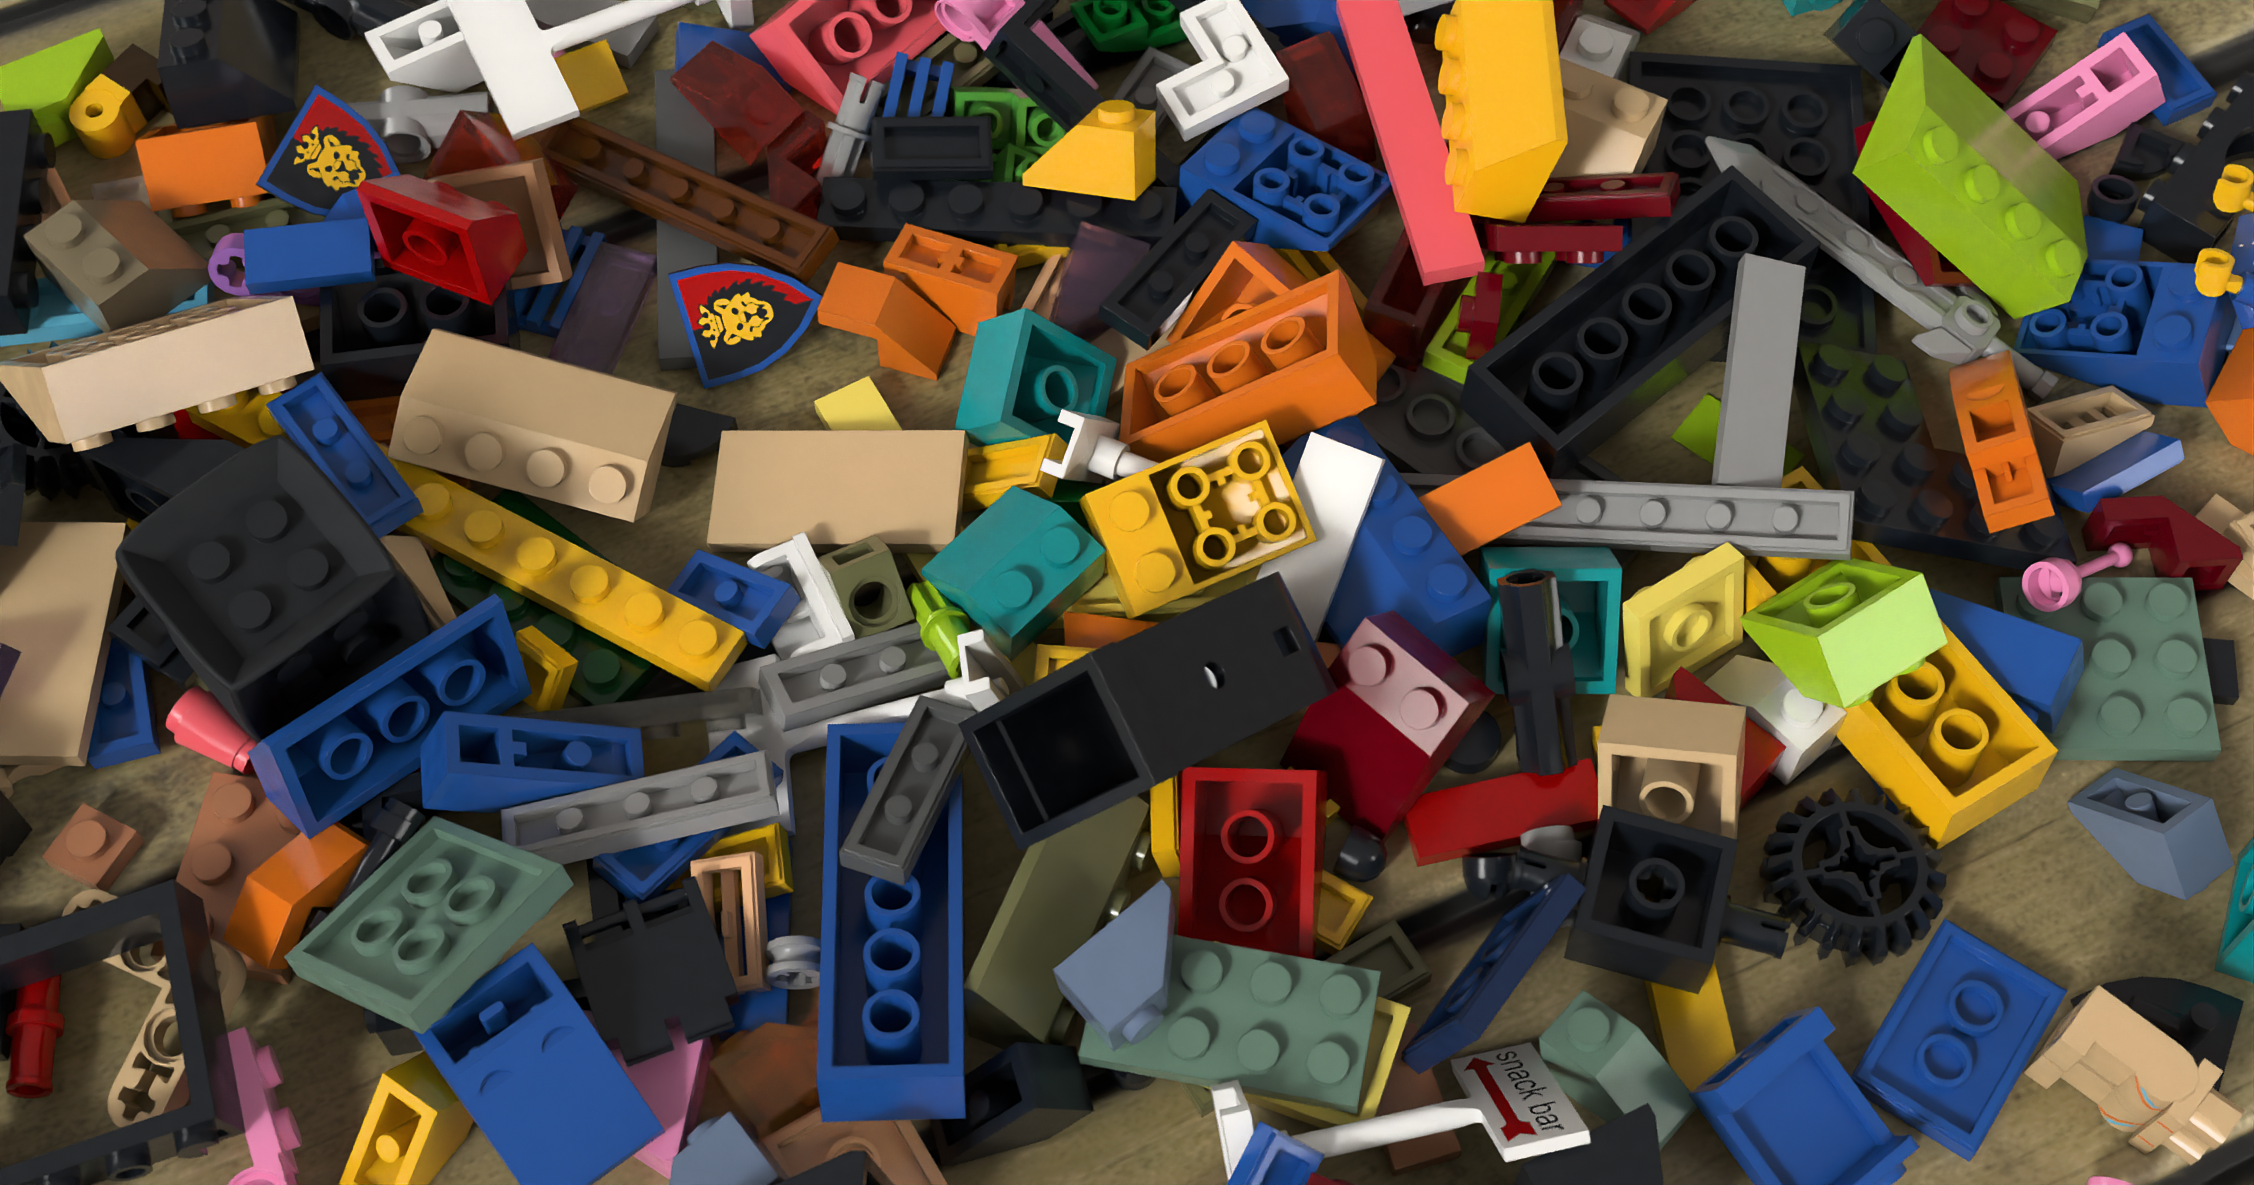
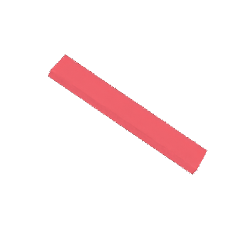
M1336 0V12L1423 286L1477 276L1478 271L1484 272L1485 260L1470 215L1454 212L1452 185H1447L1445 182V167L1449 152L1442 137L1441 128L1398 0Z

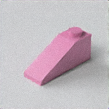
M2123 32L2005 111V113L2055 160H2058L2117 135L2129 127L2132 122L2135 123L2165 103L2166 100L2158 74L2126 33Z

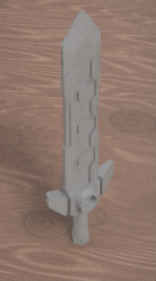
M1708 136L1705 139V143L1721 173L1733 165L1821 242L1820 249L1928 329V332L1918 334L1912 339V343L1928 355L1961 365L1962 362L1967 363L1976 360L1979 355L1984 358L2010 350L2019 383L2028 391L2027 394L2040 403L2053 389L2059 380L2056 376L2047 370L2045 372L1995 336L2001 328L1999 319L1996 318L1998 313L1980 288L1977 286H1956L1955 294L1947 287H1925L1909 259L1879 240L1822 198L1815 190L1789 171L1780 167L1755 147Z

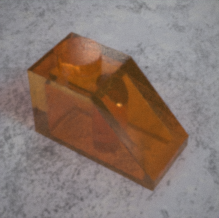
M766 1022L753 1032L746 1029L728 1038L717 1050V1057L708 1062L717 1086L741 1119L752 1128L760 1140L820 1106L817 1086L818 1029Z

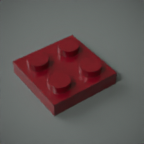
M1941 0L1916 33L1918 35L1922 34L2004 111L2050 49L2058 31L2000 0Z
M1478 223V242L1480 248L1494 251V261H1504V263L1509 264L1542 263V252H1555L1556 261L1596 264L1604 263V251H1622L1623 226L1605 223Z

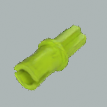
M927 579L920 584L913 582L909 585L906 593L909 596L908 601L913 615L921 626L920 637L923 644L928 649L937 652L951 679L962 677L957 635L970 632V621L967 614L962 609L953 607L952 603Z

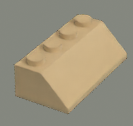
M434 328L401 394L387 457L634 523L650 512L678 392Z

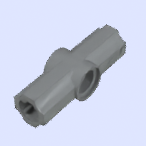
M397 85L382 91L379 101L346 103L368 121L386 144L394 162L400 164H412L426 159L431 153V148L490 144L497 140L495 104L490 91L429 96L428 93L420 88L410 85Z

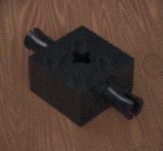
M1603 805L1587 857L1582 856L1581 861L1576 862L1527 849L1528 847L1521 845L1510 888L1515 890L1518 888L1534 893L1561 874L1566 875L1569 873L1586 890L1572 909L1575 911L1564 959L1699 994L1710 972L1716 948L1719 947L1720 942L1781 959L1789 936L1786 929L1789 930L1791 925V916L1784 914L1782 916L1731 902V895L1728 894L1739 840ZM1645 896L1655 899L1654 903L1646 900Z

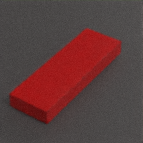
M1591 758L1577 760V765L1567 768L1564 773L1545 776L1535 773H1517L1421 794L1403 818L1416 865L1420 867L1461 858L1465 854L1484 853L1521 845L1520 835L1536 828L1565 825L1573 827L1574 833L1594 829L1598 821V778Z

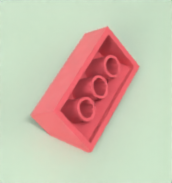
M790 0L749 36L786 83L837 115L850 79V72L867 78L860 97L861 102L870 79L883 84L891 79L897 52L908 54V60H913L942 35L946 28L940 23L935 14L934 5L938 0Z

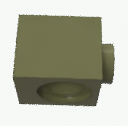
M876 535L817 558L854 632L855 640L898 628L901 624L915 619L891 551ZM868 582H880V593L873 603L867 606L854 605L856 592L862 585Z

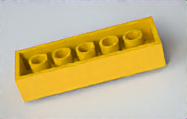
M1803 466L1782 477L1781 488L1824 490ZM1852 540L1851 558L1892 566L1872 543ZM1692 553L1691 559L1694 558V557H1696V556L1705 555V554H1703V553ZM1743 555V615L1833 560ZM1941 619L1940 622L1948 643L1925 657V663L1919 669L1908 674L1895 676L1874 689V694L1868 701L1858 706L1842 708L1847 712V715L1836 734L1839 740L1899 810L1910 807L1911 817L1909 822L1914 828L1929 827V836L1926 842L1932 849L1942 848L2038 789L2058 752L2057 748Z

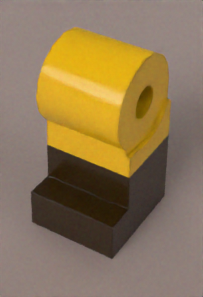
M133 43L84 88L85 90L74 100L69 109L70 122L84 147L92 156L100 159L115 158L127 152L134 144L135 134L161 110L164 109L173 115L157 69L158 59Z

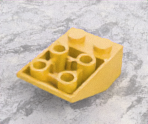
M1267 420L1089 492L1079 500L1094 539L1106 549L1105 565L1128 619L1140 616L1317 541Z

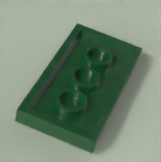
M504 489L492 500V502L614 564L520 492ZM438 552L430 559L448 600L464 613L493 594H496L503 601L514 637L517 631L533 625L579 662L568 693L607 724L662 670L657 665L441 552Z

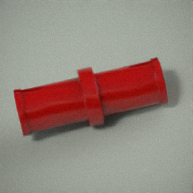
M62 974L17 989L15 1011L7 1016L6 1033L12 1037L9 1078L6 1081V1090L9 1095L33 1099L46 1097L53 1093L52 1076L56 1039L63 1035L65 1017L58 1013Z

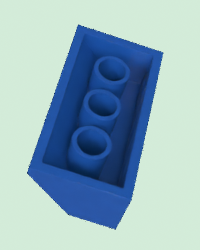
M1357 416L1346 417L1313 431L1319 435L1385 459L1323 625L1340 650L1343 649L1365 617L1392 610L1396 611L1450 657L1482 644L1492 597ZM1310 433L1299 437L1282 455L1292 482Z
M496 594L488 597L268 736L248 752L267 798L308 839L313 838L421 767L420 747L444 711L499 716L533 693L502 599Z

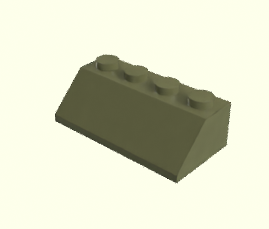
M1137 795L1028 847L963 986L969 1036L1004 1050L1016 1042L1051 1045L1067 1044L1075 1026L1078 1011L1071 1007L1072 1004L1059 990L1053 969L1103 929L1107 923L1109 924L1127 909L1131 891L1124 889L1133 868L1143 871L1152 854L1151 832L1149 831L1150 806Z

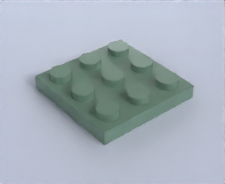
M2023 577L1998 578L1993 588L1997 611L2083 640L2085 669L2054 734L2040 730L2058 750L2054 760L2215 761L2222 750L2192 578L2084 577L2082 578L2081 592L2068 606L2053 612L2040 611L2028 602L2022 589Z
M434 816L285 956V959L298 977L423 1035L435 1022L442 1019L450 1011L452 1005L486 971L496 966L503 957V954L535 922L544 918L550 912L552 906L574 884L562 864Z

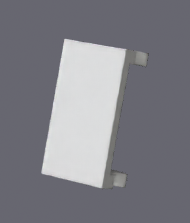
M805 532L792 536L793 540L755 555L747 562L749 569L791 584L801 598V601L771 640L780 661L855 640L854 632L840 607Z

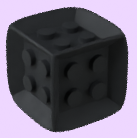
M282 435L260 441L240 451L208 472L146 517L127 535L116 549L115 560L117 566L137 598L156 619L165 624L173 642L189 665L228 713L257 744L431 634L428 617L414 587L406 576L396 568L378 536L314 461L298 446Z

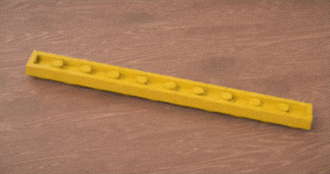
M255 387L235 393L237 404L225 409L200 414L197 405L186 408L193 423L245 449L277 435H282L288 439L271 416L266 405L283 395L281 392L260 395L258 388ZM375 442L387 457L389 448ZM387 457L418 498L424 511L396 529L401 532L404 531L411 536L419 537L421 541L431 545L433 549L710 694L714 693L748 643L744 631L426 467Z

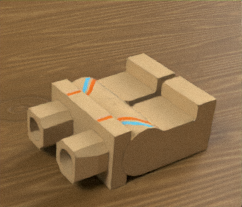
M2100 985L2096 986L2059 1022L2023 1072L2045 1089H2048L2059 1078H2062L2097 1103L2102 1117L2111 1126L2124 1132H2134L2128 1143L2144 1155H2147L2162 1144L2190 1165L2197 1162L2209 1147L2216 1149L2222 1145L2245 1112L2212 1088L2223 1072L2221 1069L2205 1058L2196 1064L2194 1058L2184 1047Z

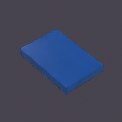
M1944 919L1850 1077L1867 1100L1965 1160L1970 1161L1977 1153L2068 990L1951 921Z

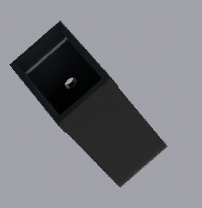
M1277 571L1117 643L1112 642L1091 651L958 723V726L1019 851L1178 775V772L1337 692L1338 689L1280 572Z

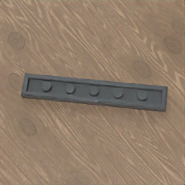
M675 69L655 70L656 150L717 177L715 86L675 80ZM657 219L658 359L661 371L697 368L668 273L699 265L719 263V247Z

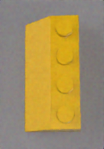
M1456 0L1450 14L1441 15L1435 33V48L1442 51L1443 58L1438 78V91L1440 94H1445L1446 97L1441 134L1443 139H1449L1450 149L1445 167V182L1447 185H1452L1454 212L1525 223L1568 143L1553 0Z

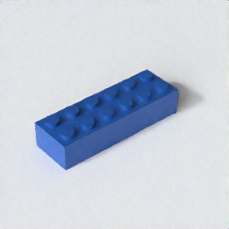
M905 723L827 724L817 1086L822 1122L966 1118L965 1000L963 992L965 984L963 769L905 886L841 866L839 852Z

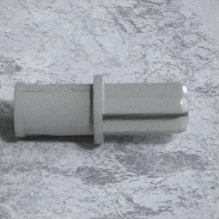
M850 72V79L835 122L829 121L827 127L832 129L816 175V182L821 186L823 185L824 177L853 178L865 142L872 143V136L868 135L871 127V118L875 116L883 90L885 91L887 85L870 79L863 101L860 102L867 78Z

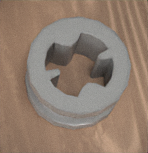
M799 935L779 937L769 941L766 944V957L773 961V964L765 970L766 982L774 987L792 990L820 986L821 939Z

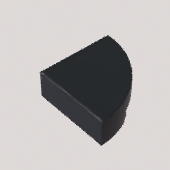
M2132 122L2108 175L2122 176L2131 181H2143L2159 177L2167 173L2170 164L2186 142Z
M677 403L672 415L661 466L691 465V460L701 458L714 450L719 451L722 431L738 430L735 417Z

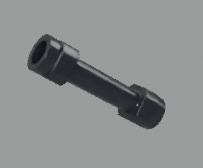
M392 797L389 798L384 808L380 807L370 824L378 832L329 914L400 849L402 844L404 845L420 830L421 825L426 819L425 815ZM319 910L309 926L310 932L329 914Z

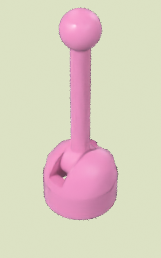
M2115 543L2109 547L2107 554L2077 567L2070 560L2058 557L2043 559L2030 565L2024 572L2022 578L2023 593L2028 602L2040 611L2053 612L2071 604L2079 595L2082 587V578L2109 566L2126 567L2133 559V551L2125 543Z

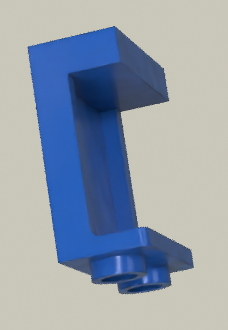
M1820 1006L1786 1014L1688 1095L1754 1185H1892L1907 1170L1902 1162L1919 1148V1145L1910 1134L1895 1136L1889 1131L1823 1039L1836 1028Z

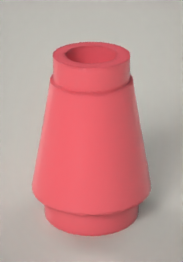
M195 686L188 690L173 706L166 720V728L175 734L174 741L230 768L237 769L244 775L253 772L255 769L248 752L257 743L242 729L211 691L207 692L200 686Z

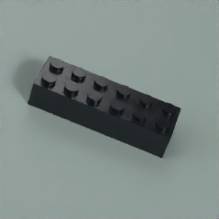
M1731 165L1677 206L1671 217L1660 219L1625 246L1622 251L1617 252L1468 366L1459 406L1507 452L1530 442L1548 479H1559L1728 345L1738 262L1745 253L1805 266V284L1821 242Z

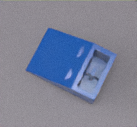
M1254 107L1236 116L1180 166L1178 214L1183 216L1205 191L1210 189L1257 219L1255 234L1248 242L1268 244L1271 248L1328 252L1393 188L1389 176L1385 172Z
M2086 259L2082 272L2105 281L2084 280L2081 272L2070 303L2078 302L2084 299V297L2092 299L2093 305L2102 307L2103 303L2112 305L2109 306L2108 312L2098 315L2093 320L2073 316L2069 304L2064 303L2024 316L2013 349L2036 366L2101 388L2113 385L2130 398L2145 403L2208 408L2205 400L2220 374L2226 353V344L2232 332L2237 314L2228 291L2217 297H2207L2198 291L2195 285V263Z
M533 942L477 980L452 1005L450 1011L442 1019L435 1022L423 1035L412 1030L430 1060L520 1185H592L665 1132L574 997Z

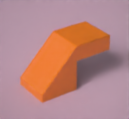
M841 262L837 263L817 308L819 324L877 339L880 366L935 381L939 378L957 333L956 326L898 278Z
M338 821L311 839L300 833L246 877L222 939L266 969H287L289 963L285 956L297 945L311 908L333 907L371 842Z

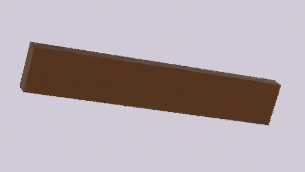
M579 116L552 126L531 152L534 159L543 158L545 169L757 265L794 276L806 285L840 241L837 233L831 226Z

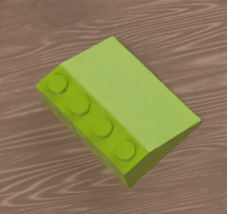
M1922 34L1912 37L1852 173L2014 320L2070 302L2088 257L2078 181Z

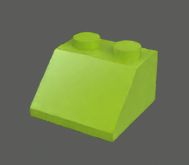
M1856 558L1829 562L1739 617L1743 629L1804 697L1839 708H1850L1868 701L1873 696L1874 689L1895 676L1908 674L1919 669L1925 663V657L1948 643L1922 572Z

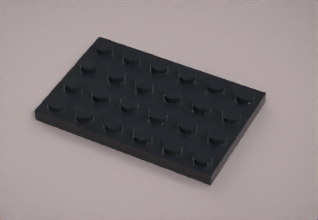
M1630 51L1626 64V83L1668 99L1655 149L1641 174L1667 172L1679 174L1681 194L1675 208L1721 174L1705 143V139L1708 136L1752 145L1870 232L1868 193L1863 187V182L1852 173L1858 161L1854 128L1864 124L1861 66ZM1663 217L1628 218V244ZM1819 248L1803 288L1798 339L1819 344H1833L1841 348L1877 355L1874 290L1857 275ZM1728 345L1708 361L1726 362Z

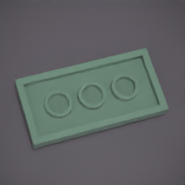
M1173 935L1168 1007L1161 1012L1164 1016L1161 1024L1140 1043L1132 1045L1127 1040L1113 1052L1086 1021L1078 1057L1081 1064L1206 1087L1238 1080L1243 1093L1357 1114L1381 971Z

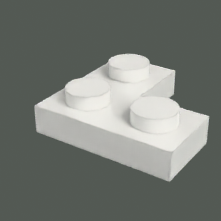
M1206 0L1180 13V26L1202 62L1157 83L1156 96L1185 142L1289 90V77L1240 0Z

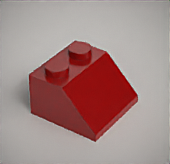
M410 174L362 180L356 189L385 267L492 306L528 252L517 213L497 201L484 202L459 193L447 183L440 181L432 183Z

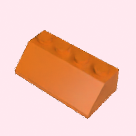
M1340 269L1126 364L1119 441L1128 444L1131 453L1160 464L1263 420H1267L1278 446L1290 440H1297L1311 431L1344 417L1357 415L1364 409L1377 404V360L1347 280Z

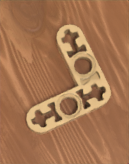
M96 889L82 891L74 896L66 905L62 917L119 897ZM210 938L215 968L221 971L218 985L226 1023L244 988L247 978L246 964L241 954L233 948ZM140 947L103 960L162 988L108 1096V1113L113 1123L119 1128L184 1107L190 1096L183 1053L170 1057L164 1048L163 1039L165 1032L172 1023L177 1021L166 956L164 955L161 961L155 965L146 967L140 959ZM152 1063L173 1069L174 1072L171 1078L161 1076L162 1074L149 1071ZM140 1091L148 1093V1096L156 1101L151 1113L142 1112V1108L135 1104L136 1097Z

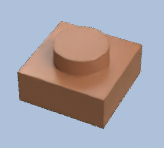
M82 803L42 857L51 868L91 889L107 892L145 841L137 830Z

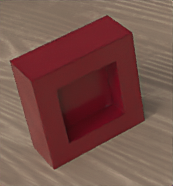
M1478 271L1473 296L1461 295L1456 332L1467 333L1466 359L1477 360L1493 348L1499 324L1503 274Z

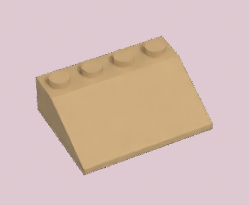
M232 296L0 362V382L49 442L71 443L74 452L113 442L111 431L135 424L137 432H146L171 425L176 422L173 412L197 405L200 414L231 407L237 404L235 393L257 387L260 395L272 394L297 386L295 375L314 370L315 367L293 296Z

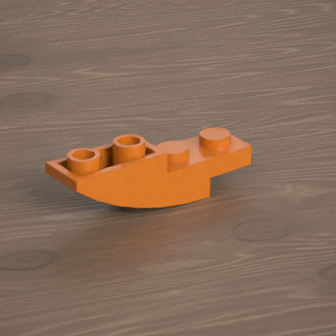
M2010 350L1949 368L1951 391L1960 432L1989 533L2054 516L2055 513L2037 452L2034 433Z

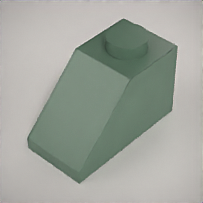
M1582 990L1539 1037L1541 1059L1563 1092L1606 1123L1648 1103L1656 1115L1660 1150L1697 1109L1696 1104L1688 1095L1690 1090L1640 1028L1585 990Z

